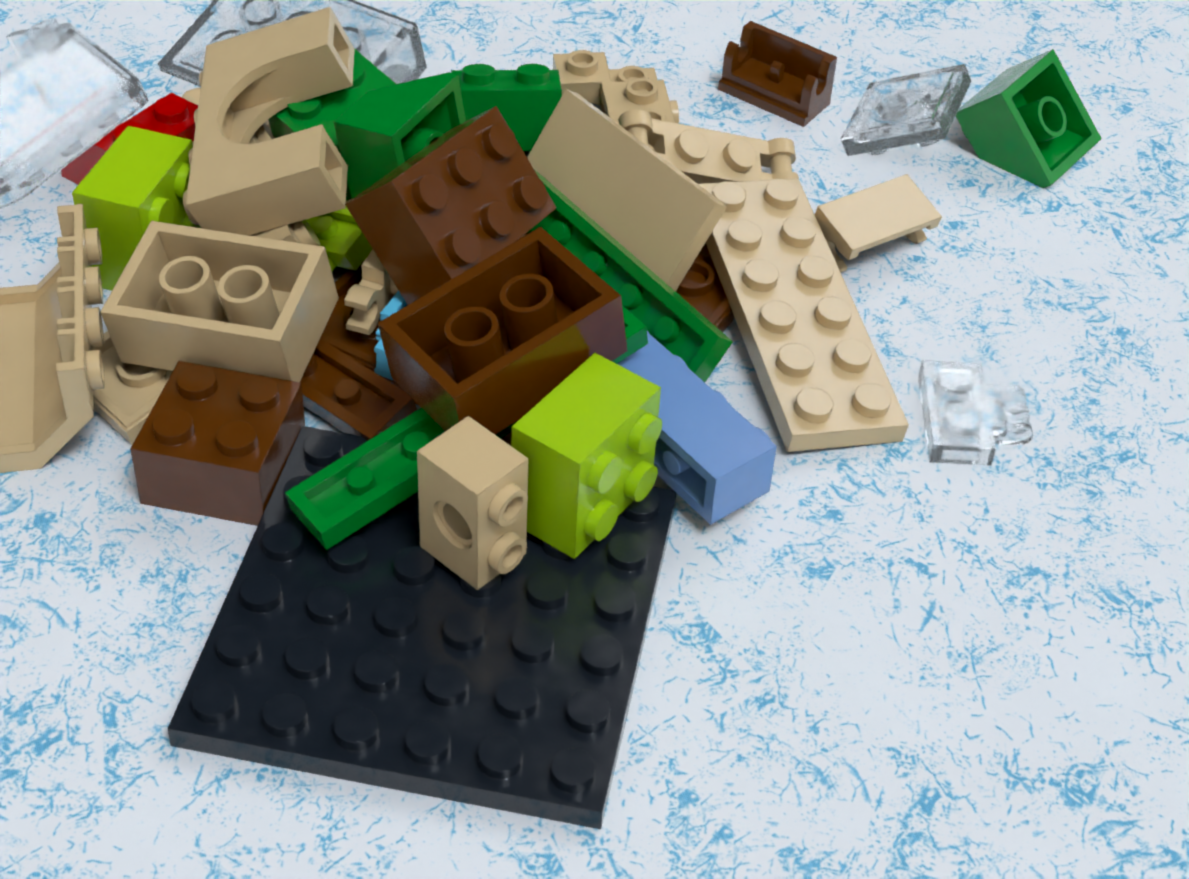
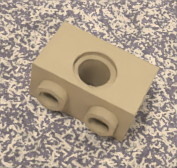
M467 416L417 451L420 547L476 590H479L497 575L512 571L526 554L529 459Z

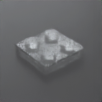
M961 64L869 83L840 138L847 156L863 153L879 155L892 148L913 144L925 147L945 139L972 82L966 65Z

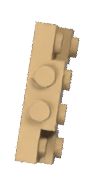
M576 50L567 54H553V70H559L562 95L566 89L578 93L588 102L600 105V111L618 124V118L621 114L635 109L649 112L653 119L679 124L678 103L676 100L669 101L664 80H657L654 68L626 66L621 69H609L605 52Z

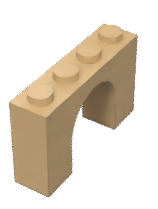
M331 7L206 45L203 71L199 74L201 87L198 109L194 112L196 126L193 149L189 151L190 173L188 188L183 194L184 208L193 224L200 225L203 229L250 236L345 209L348 166L322 124L271 140L249 144L251 138L262 124L279 111L288 107L287 104L299 103L352 87L355 48Z

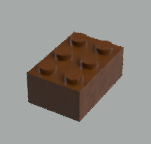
M497 106L450 129L345 204L407 305L514 243L557 208Z
M542 227L530 232L377 323L392 379L444 431H447L469 416L496 435L520 420L592 354L597 353L613 361L628 351L621 295Z

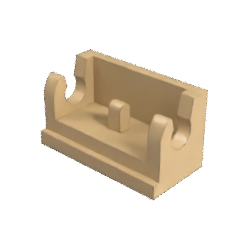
M908 174L819 205L815 212V217L840 272L846 271L847 266L843 259L837 255L835 248L847 260L858 257L861 251L904 235L913 243L918 244L927 240L922 229L926 227L930 230L938 227L942 218Z

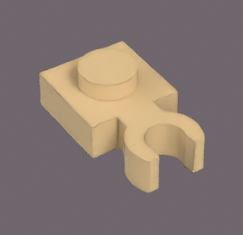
M373 249L361 265V282L359 285L354 284L349 289L344 300L345 306L354 308L353 314L346 323V329L367 335L374 331L380 318V312L398 291Z

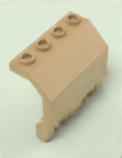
M83 204L57 206L62 237H57V254L59 259L57 265L36 285L0 288V473L41 469L94 417L93 390L105 388L102 354L100 350H93V346L104 345L102 316L99 307L92 308V305L103 304L100 270L98 266L92 267V265L102 264V249L98 228H87Z

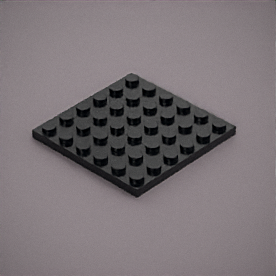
M302 426L167 728L171 746L601 829L673 521L677 493L674 490L653 487L642 501L636 502L634 500L618 516L614 527L603 540L597 541L594 539L575 559L527 532L526 554L520 563L512 571L497 575L482 588L476 590L420 547L418 492L326 550L291 510L285 492L368 440L362 436Z

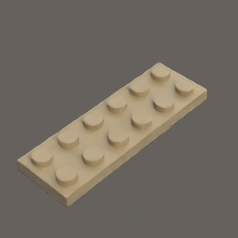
M799 179L724 181L720 183L698 184L728 206L705 243L787 452L902 442L909 424Z

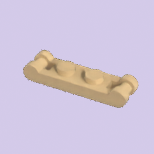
M638 109L626 111L618 118L620 126L697 184L720 183L724 181L799 179L798 174L792 172L791 164L795 162L796 154L794 142L791 139L774 138L766 141L653 119L649 112ZM761 166L769 167L771 174L762 172Z

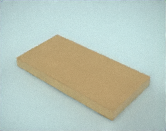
M567 89L527 156L532 167L674 291L679 287L728 207L578 93Z

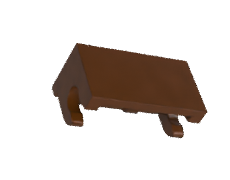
M749 21L743 26L740 47L739 44L729 41L726 47L722 79L719 81L718 90L805 127L830 105L837 57L753 21Z

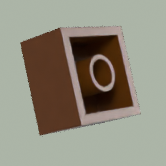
M178 361L130 448L140 504L258 526L302 426H305L302 384L295 381Z

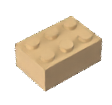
M151 221L100 313L121 362L173 371L178 361L300 382L339 297L326 249L323 246Z

